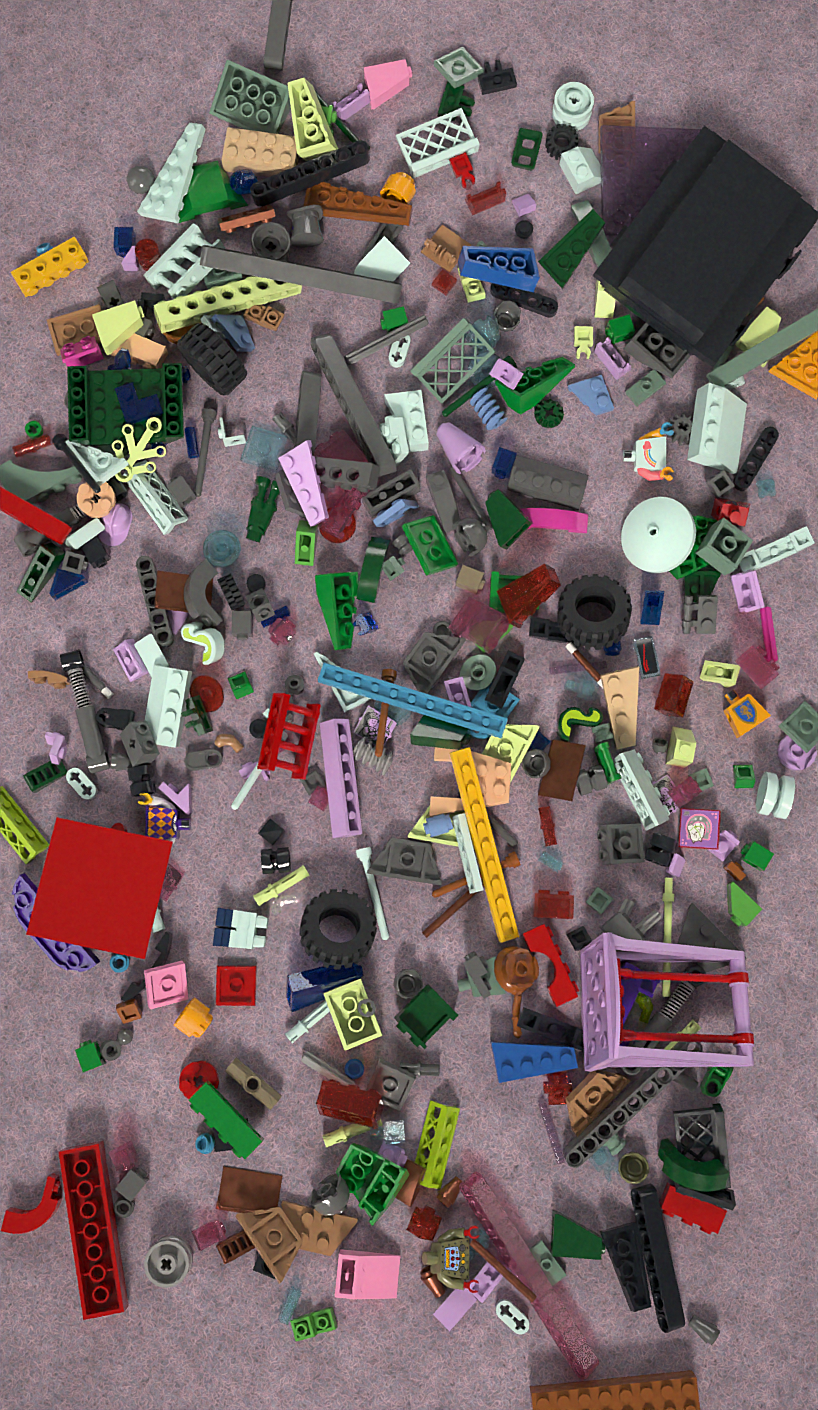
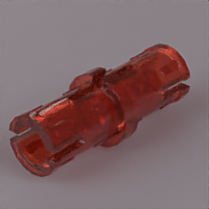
M45 434L35 439H27V442L13 446L12 449L16 458L31 452L36 453L37 450L52 445L49 435Z
M550 806L538 808L541 819L540 829L543 830L545 847L556 845L557 840L554 830L556 826L552 820Z

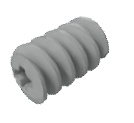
M363 737L353 750V755L356 754L355 760L358 761L362 758L363 765L369 761L368 767L372 768L376 765L375 771L379 772L383 769L382 775L384 776L394 760L392 759V752L385 755L386 749L384 748L382 756L377 757L375 755L376 746L372 748V741L365 744L366 738Z

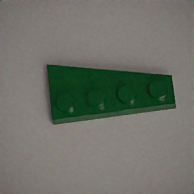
M594 209L538 261L562 290L606 224Z

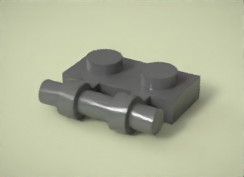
M698 595L697 602H693V596H685V603H683L684 619H682L681 624L683 626V634H690L691 627L695 626L696 634H715L718 605L717 595ZM692 610H696V619H691Z

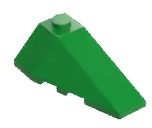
M559 357L543 362L537 368L526 367L525 371L522 372L524 373L514 390L498 379L495 380V384L507 406L521 415L535 407L575 368V364L564 357Z
M358 572L315 575L316 594L334 649H350L354 632V625L351 623L352 614H356L357 608L354 607V600L357 597L359 585Z

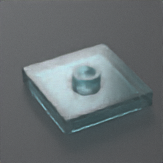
M252 426L240 459L241 462L277 472L280 463L278 458L283 454L288 437Z

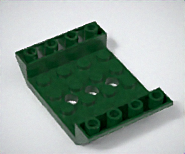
M162 363L163 368L95 371H89L87 366H67L69 442L89 446H111L114 441L120 440L124 445H127L122 428L127 421H132L134 423L133 437L135 445H137L147 430V420L152 417H157L161 420L162 428L152 435L147 444H168L184 438L182 363ZM131 385L133 390L130 393H124V386ZM126 403L133 404V409L129 412L123 410ZM152 421L151 427L157 428L158 423L156 421ZM125 429V432H126L127 434H130L131 431H132L131 429H130V430H126V429Z

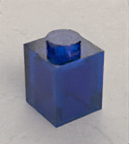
M114 227L113 248L116 255L125 258L132 246L136 244V234L133 227Z
M499 447L491 473L499 479H509L517 453Z

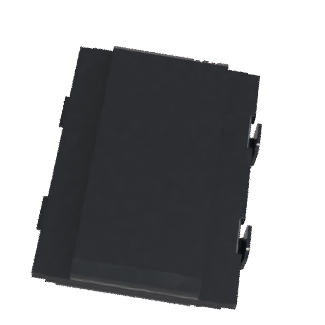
M704 125L678 161L674 159L659 180L662 183L630 226L624 225L610 244L612 250L595 271L593 277L605 287L604 292L683 351L687 350L689 355H695L703 362L706 361L711 366H714L728 346H733L755 319L752 316L745 325H741L747 314L750 315L774 281L781 279L802 252L801 249L791 259L788 258L793 249L802 243L817 222L818 211L801 198L803 196L802 192L790 186L789 182L781 179V176L731 138L727 141Z

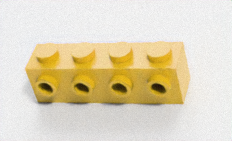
M74 236L13 270L11 274L24 296L27 297L35 295L43 287L51 286L59 278L67 277L75 269L83 268L89 261Z

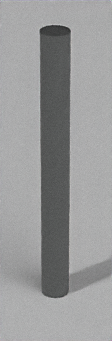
M451 467L449 471L479 520L487 526L489 532L493 529L491 523L461 474L456 473L453 467Z
M487 812L490 826L514 847L518 841Z

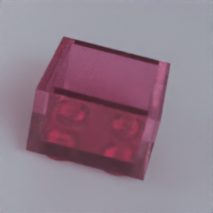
M753 644L735 662L762 690L780 674V666L773 659L769 661L765 656L767 652L760 644L758 646Z

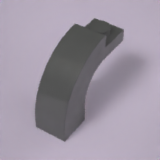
M205 559L189 574L185 582L184 602L193 619L200 616L202 622L207 627L214 628L223 620L207 602L205 589L208 582L218 572Z

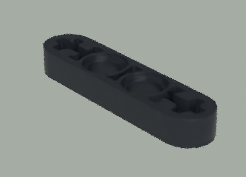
M495 283L491 284L490 292L497 299L512 301L518 307L549 318L557 313L558 303L554 299L535 292ZM501 286V290L496 292V288ZM516 291L520 293L521 297L513 299L510 294ZM535 298L538 302L537 305H529L528 299ZM541 301H543L542 308L540 309ZM549 305H552V309L550 311H547V307H549Z
M767 427L762 431L734 478L733 484L737 490H747L779 437V432L776 428ZM770 432L772 433L773 438H770V440L766 444L764 441L767 438V434H769ZM756 448H764L765 455H758L756 453ZM753 462L756 465V470L750 471L747 468V463ZM745 474L748 475L745 483L740 485L739 483Z

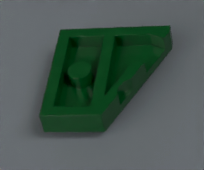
M695 571L684 576V603L685 596L687 595L693 596V602H697L698 595H711L721 573L719 571Z

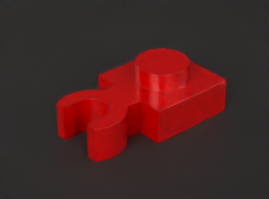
M466 152L449 159L455 177L462 178V187L466 188L467 186L465 180H470L474 185L475 177L470 174L473 171V167Z

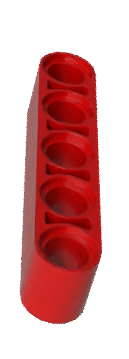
M0 487V511L63 545L72 530L69 525Z

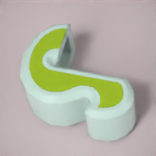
M192 622L184 625L181 629L182 638L185 641L205 646L203 665L217 662L222 658L224 639L219 631L214 628L202 630L203 624L201 622Z

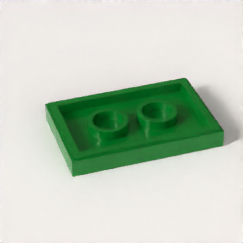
M434 515L402 525L426 576L458 565Z

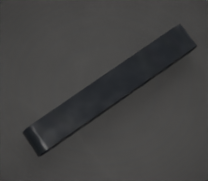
M356 141L254 183L250 191L255 205L259 207L269 205L368 164L370 160L368 145L364 141Z
M650 1183L633 1188L630 1194L658 1324L664 1333H669L685 1326V1316L658 1193L655 1186Z

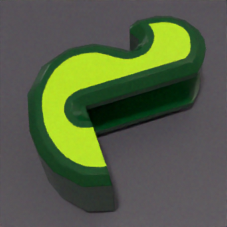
M578 707L567 708L560 714L557 722L558 736L562 741L568 742L571 724L592 728L599 726L603 720L602 712L594 707L587 710L588 714Z

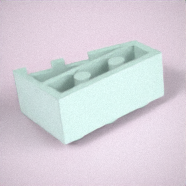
M415 390L384 394L385 404L391 415L403 417L409 452L428 450L429 442L422 391Z

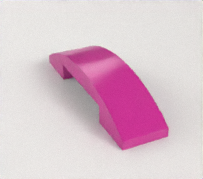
M519 508L533 523L528 529L532 527L587 533L588 514L551 508Z

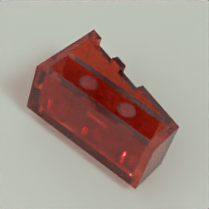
M543 564L497 590L509 624L520 629L523 622L536 612V608L542 602L545 603L561 586L554 568Z

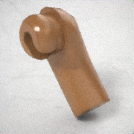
M220 734L215 739L217 747L221 748L224 745H230L236 753H239L244 748L236 737L231 734Z

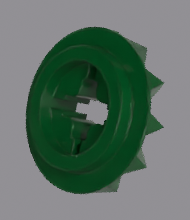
M552 399L542 400L535 408V420L542 427L554 428L563 420V407H561L558 401H553ZM553 408L552 414H553L554 416L549 415V416L546 417V419H545V416H546V411H545V410L549 411L550 409Z

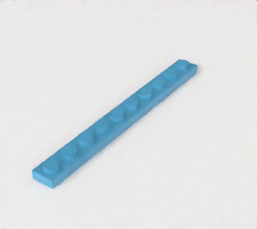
M327 663L323 664L318 677L319 683L501 739L508 721L507 718Z

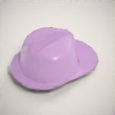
M116 503L114 508L112 507L109 511L110 513L100 520L105 529L98 534L99 539L108 546L120 545L126 539L132 522V512L129 507L122 503Z

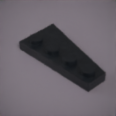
M630 1222L601 1230V1236L630 1311L637 1312L652 1307L637 1223Z

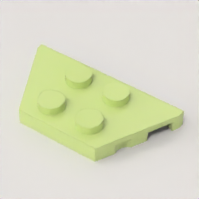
M506 724L502 739L491 736L482 752L483 755L511 763L510 784L540 728L539 725Z
M430 806L408 834V838L458 847L454 826L448 833L431 837L430 834L426 835L423 823H426V818H430ZM458 811V812H454V813H452V814H449L450 819H451V822H452V818H451V817H453V816H455V815H458V814L465 813V811Z

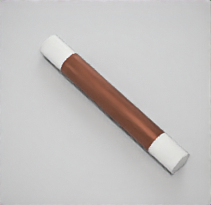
M570 642L566 648L603 688L599 672Z

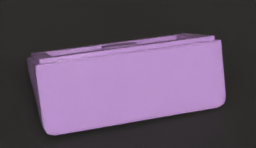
M134 639L124 640L113 649L130 682L149 673L134 646L136 643Z

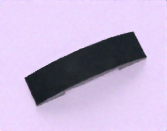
M530 618L529 637L558 643H570L565 638L566 633H561L558 622L550 621V619Z
M165 932L155 947L161 954L151 968L165 965L171 949L172 933ZM145 978L141 984L132 982L121 1000L128 1001L145 991Z
M523 1007L517 1023L518 1027L584 1052L582 1029Z

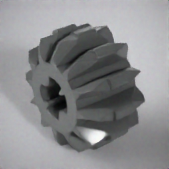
M682 413L680 417L675 414L673 419H669L668 423H671L672 426L668 427L667 431L673 430L674 433L671 436L667 435V438L673 437L672 443H675L676 440L679 446L682 445L683 441L686 444L690 443L693 422L691 421V415L686 418L685 413Z

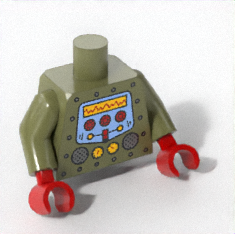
M472 1225L466 1230L465 1228L449 1229L438 1237L437 1242H432L431 1252H423L422 1262L424 1265H431V1273L437 1274L438 1280L448 1288L459 1290L466 1288L471 1293H477L478 1291L470 1289V1284L473 1282L479 1284L477 1280L466 1282V1280H469V1238H466V1236L477 1239L480 1235L473 1236L470 1231L473 1228L479 1227Z

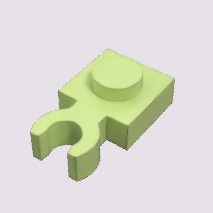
M575 326L574 347H579L576 352V358L579 359L580 353L585 352L586 358L589 359L591 351L588 347L593 346V327Z

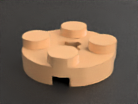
M87 482L79 486L77 493L78 506L85 514L92 518L105 517L116 504V494L107 482L100 486V493H95ZM96 494L98 496H101V499L98 500V503H95V501L92 500V498Z

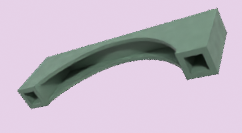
M126 403L123 407V410L127 412L133 409L130 403ZM127 421V422L124 424V425L130 424V425L134 426V423H133L132 421ZM129 426L125 427L126 430L131 429ZM112 445L99 446L97 448L104 453L107 452L116 457ZM115 445V448L119 450L121 445ZM124 445L122 451L124 457H127L130 454L128 446ZM12 460L0 465V480L4 488L30 504L38 501L43 502L49 498V495L55 492L60 493L65 490L66 486L77 484L83 478L75 466L60 471L41 472L22 468L15 465Z

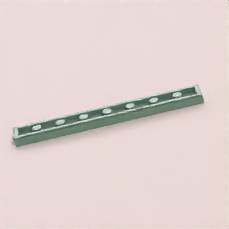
M818 309L708 373L706 377L709 382L725 387L818 331Z

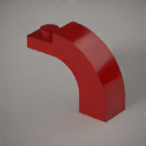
M52 1173L47 1177L42 1200L35 1209L8 1208L5 1211L1 1231L23 1234L31 1232L46 1223L56 1213L63 1198L55 1196V1194L59 1193L61 1187L60 1175Z

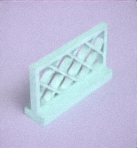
M462 108L396 135V140L409 166L412 178L449 164V159L465 152L467 156L476 153L480 145L478 139L474 137ZM460 115L462 120L460 126L451 123L453 117ZM436 124L446 125L444 133L434 129ZM449 127L458 130L456 138L446 134ZM426 130L430 132L427 140L418 136L420 131ZM460 132L467 133L470 139L467 141L458 139ZM432 133L442 137L440 144L430 141ZM410 137L414 139L411 147L403 144L402 138ZM444 138L454 142L450 148L441 145ZM416 140L425 143L423 151L413 148ZM428 145L437 148L435 154L425 153ZM411 152L421 155L420 160L412 163L410 159Z

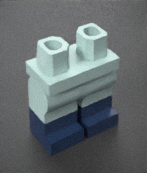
M217 908L215 925L234 927L236 929L215 928L213 946L247 949L265 947L266 936H258L256 934L257 927H268L269 918L259 916L258 913Z

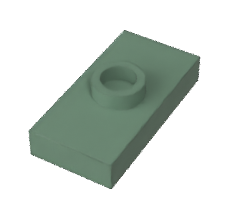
M653 369L629 388L625 394L638 407L661 389L666 382Z
M542 1240L525 1252L550 1288L566 1276V1273L554 1256L551 1255V1252Z

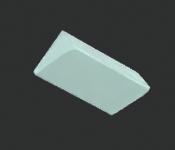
M94 518L67 537L65 544L76 550L102 532L105 527L98 518Z
M152 633L134 644L151 678L154 665L169 667Z

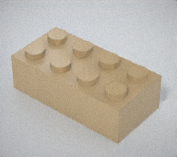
M227 127L222 155V165L225 172L270 177L298 165L299 155L297 154L295 136Z

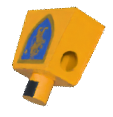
M735 690L725 695L731 706L724 710V714L736 738H739L771 716L749 693L741 699Z

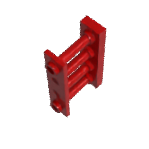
M273 693L257 769L275 771V767L292 771V779L305 780L321 704H307L306 707L290 703L291 695ZM287 710L304 715L302 726L285 721ZM283 729L300 734L298 745L281 740ZM279 748L296 752L294 764L277 759Z

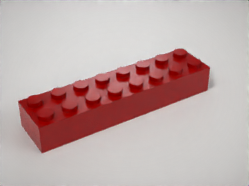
M104 1140L64 1148L58 1153L83 1320L125 1312L129 1304Z

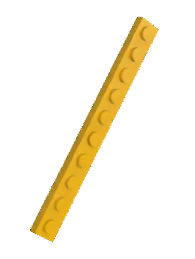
M470 747L450 752L449 754L498 941L503 943L519 937L473 757Z

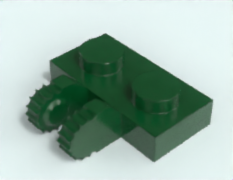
M447 81L437 117L462 108L465 116H471L472 110L460 105L461 103L473 107L475 104L474 99L463 95L465 86L461 85L454 88Z
M200 695L186 699L187 710L181 712V716L187 717L191 715L192 721L185 724L186 728L193 726L198 736L212 732L213 728Z

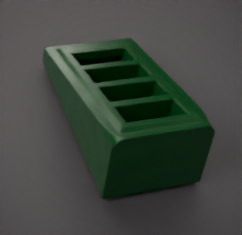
M62 760L59 765L56 764L60 770L58 774L53 767L54 764L49 761L23 775L33 793H37L67 774L68 771ZM48 768L50 769L51 773L53 774V777H51V778H50L49 774H48L47 771H46V769H48ZM39 773H43L45 781L42 780ZM34 776L39 783L37 785H35L32 777Z

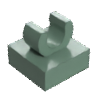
M392 556L384 562L382 570L392 581L404 572L401 566L406 562L402 557L396 560Z

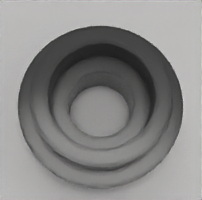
M124 1196L118 1198L114 1203V1212L118 1217L126 1218L134 1211V1202H130ZM122 1203L127 1204V1210L121 1209Z

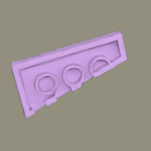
M307 440L278 459L310 526H315L329 518L324 494L320 490V477L316 473L315 456H312L311 440Z

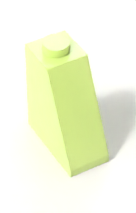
M135 300L92 314L106 354L109 355L144 325L142 318L145 316L142 307H137Z
M766 307L735 345L745 352L776 334L781 317L775 310ZM767 362L763 363V364L760 365V366H762V367L764 368V366L767 364Z
M672 727L665 764L685 768L693 763L696 741L692 730Z

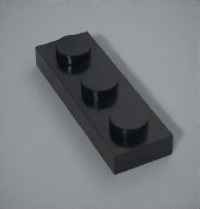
M675 1182L676 1192L682 1195H687L732 1211L736 1206L734 1190L727 1188L716 1191H698Z

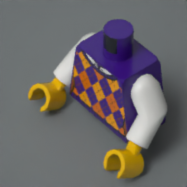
M148 793L139 794L145 796L144 802L138 801L140 805H146L145 836L173 841L174 844L175 839H179L180 830H190V818H180V811L176 810L174 804L164 798L150 796Z

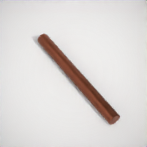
M468 890L422 932L423 935L428 938L478 892L470 894Z
M476 1239L470 1242L469 1245L531 1303L536 1299L537 1296Z

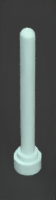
M283 731L281 740L285 741L288 735ZM258 763L233 801L232 809L236 810L239 808L262 770L257 769Z
M371 847L356 850V855L363 862L381 938L387 940L389 934L373 874H367V870L371 866L372 850Z

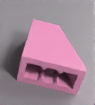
M406 59L364 67V80L366 88L370 92L371 109L377 108L409 86V78H412L411 67L407 66Z

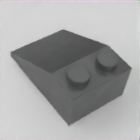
M646 322L624 347V350L637 361L670 378L674 377L691 356L687 353V350L683 351Z

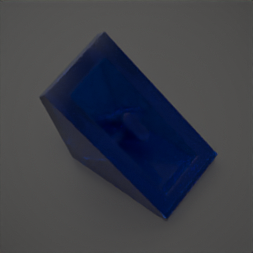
M57 568L49 594L56 601L87 584L88 581L81 574Z
M645 590L642 593L640 624H660L664 591Z

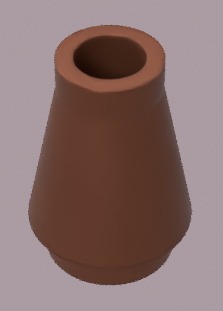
M455 1176L438 1191L439 1194L436 1198L449 1208L451 1204H454L464 1183Z
M431 1265L424 1267L420 1271V1279L434 1294L435 1298L441 1297L446 1292L443 1283L438 1280L437 1274L431 1273Z

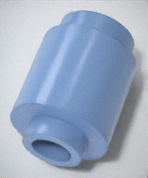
M443 813L426 818V823H423L426 835L430 834L431 837L448 833L449 830L453 829L449 814L444 815Z

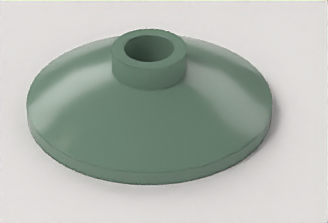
M482 654L474 655L467 659L460 670V677H463L465 687L473 691L487 688L495 679L496 665L489 656Z

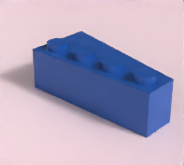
M490 1041L499 1083L578 1068L574 1047Z

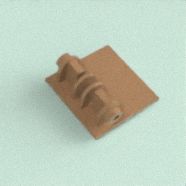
M441 225L431 239L427 238L425 240V247L421 250V253L450 273L458 263L462 247L471 246V244L444 225Z

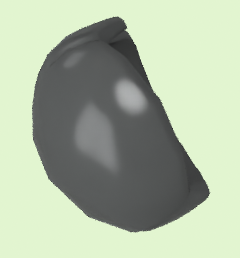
M135 166L129 170L126 181L130 190L136 194H144L150 190L156 179L149 168Z
M502 301L493 313L495 327L504 332L513 331L520 322V308L512 301Z
M539 749L526 753L522 764L525 774L531 778H541L550 770L551 760L547 753Z
M402 969L396 974L393 981L396 993L404 999H412L422 990V976L416 969Z

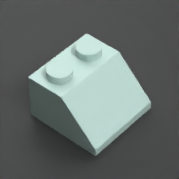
M577 146L561 154L559 165L575 194H579L608 180L591 148Z

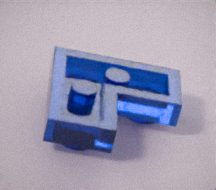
M133 382L115 388L126 424L131 425L164 414L157 394L139 400Z

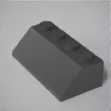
M517 455L507 490L579 510L589 475Z

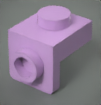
M500 358L490 372L492 377L513 390L524 374Z
M46 732V742L52 745L49 753L51 763L59 765L67 752L65 736L57 732Z
M251 761L242 765L243 769L239 770V773L243 779L250 776L258 761L255 763ZM262 770L261 773L264 780H270L268 777L271 774L270 771Z

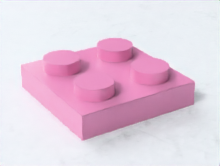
M183 961L144 970L147 1002L150 1009L188 1000L186 970Z

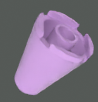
M442 423L437 429L436 435L456 473L462 474L460 471L463 470L468 472L482 460L481 454L482 452L485 454V447L451 423Z

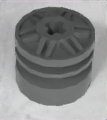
M274 222L263 223L258 226L253 232L251 239L252 254L288 261L290 237L286 229Z

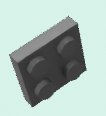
M380 1058L364 1095L401 1111L417 1075Z

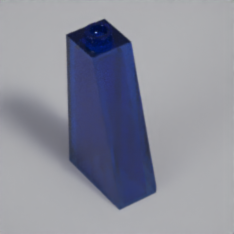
M353 962L352 967L345 968L342 965L340 969H334V966L329 965L328 968L322 966L287 975L286 998L290 1011L295 1012L325 1000L323 993L361 979L364 976L362 966Z

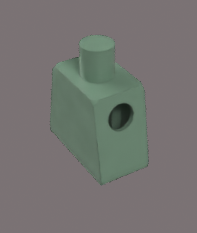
M496 956L485 960L489 966L486 968L488 973L481 976V978H486L492 988L489 990L490 994H506L495 977L494 963ZM468 972L467 978L457 980L460 992L471 989L473 997L481 996Z

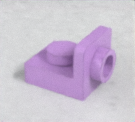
M723 830L720 832L719 850H707L721 861H724L740 841L737 840L738 836L732 831Z
M384 1140L378 1152L401 1167H404L408 1157L404 1155L405 1149Z

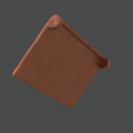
M157 570L154 607L188 612L184 602V586L189 575ZM213 578L208 582L205 589V596L210 606L212 602Z
M551 740L548 752L551 767L548 773L542 777L538 796L573 801L586 745Z
M223 1166L216 1209L237 1213H250L256 1210H269L270 1208L278 1207L283 1176Z

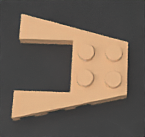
M435 747L434 761L452 762L449 753L456 750ZM471 751L485 807L509 803L511 763ZM431 797L430 817L443 813L446 815L464 811L461 798Z

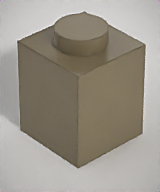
M463 565L456 581V587L477 594L478 589L482 590L486 581L483 579L484 573Z

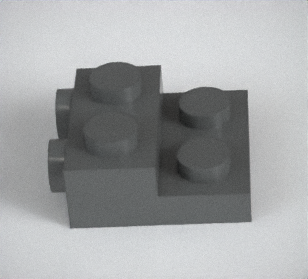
M641 823L599 826L600 830L597 831V839L601 841L599 859L603 861V865L645 862Z
M473 951L464 957L465 961L462 963L482 998L485 999L491 995L489 990L492 988L487 979H482L481 976L488 973L486 968L489 966L483 956L478 957L476 952Z

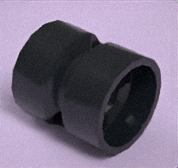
M142 765L127 769L128 780L132 782L130 785L132 797L144 796L139 795L140 793H148L149 795L156 793L155 782L151 780L154 776L152 765Z
M653 833L650 840L652 847L647 849L644 859L663 867H669L672 859L670 852H674L677 840L662 834Z
M289 847L277 848L276 851L272 848L261 849L263 875L274 874L276 870L279 873L291 872Z

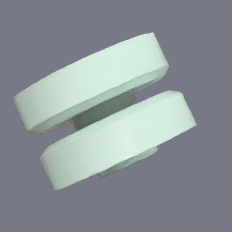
M579 82L563 84L557 90L554 97L552 117L555 124H560L561 127H563V124H566V128L570 125L572 130L575 129L576 131L583 129L591 118L594 105V96L591 90Z
M764 772L758 787L755 805L756 812L762 815H769L772 812L774 817L786 819L794 800L795 779L785 775L778 779L777 774Z

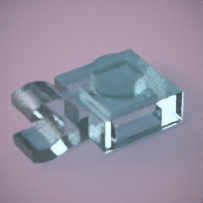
M581 678L579 683L567 680L564 689L577 692L576 698L595 702L599 684L595 681Z
M404 1120L384 1122V1128L378 1126L370 1127L371 1140L385 1139L386 1144L406 1142Z

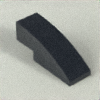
M509 650L507 651L484 701L502 709L525 658Z

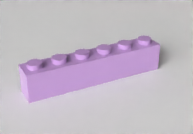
M332 719L320 723L332 837L344 838L361 835L362 827L349 719Z

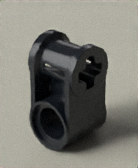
M101 708L96 713V719L100 725L105 728L121 731L130 722H134L135 711L127 709ZM106 714H108L110 719H106L105 722L102 717H106Z

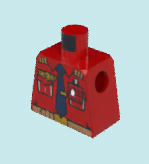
M715 497L711 516L717 521L725 518L731 524L745 526L750 503Z

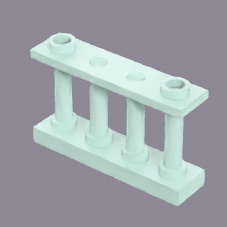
M193 223L144 274V277L154 289H157L161 284L169 289L168 293L173 299L178 296H187L213 269L201 266L200 258L192 252L199 245L201 247L202 245L226 248L220 239H217L213 244L204 240L203 233ZM186 258L194 263L188 270L179 266ZM174 271L182 276L175 284L167 279Z

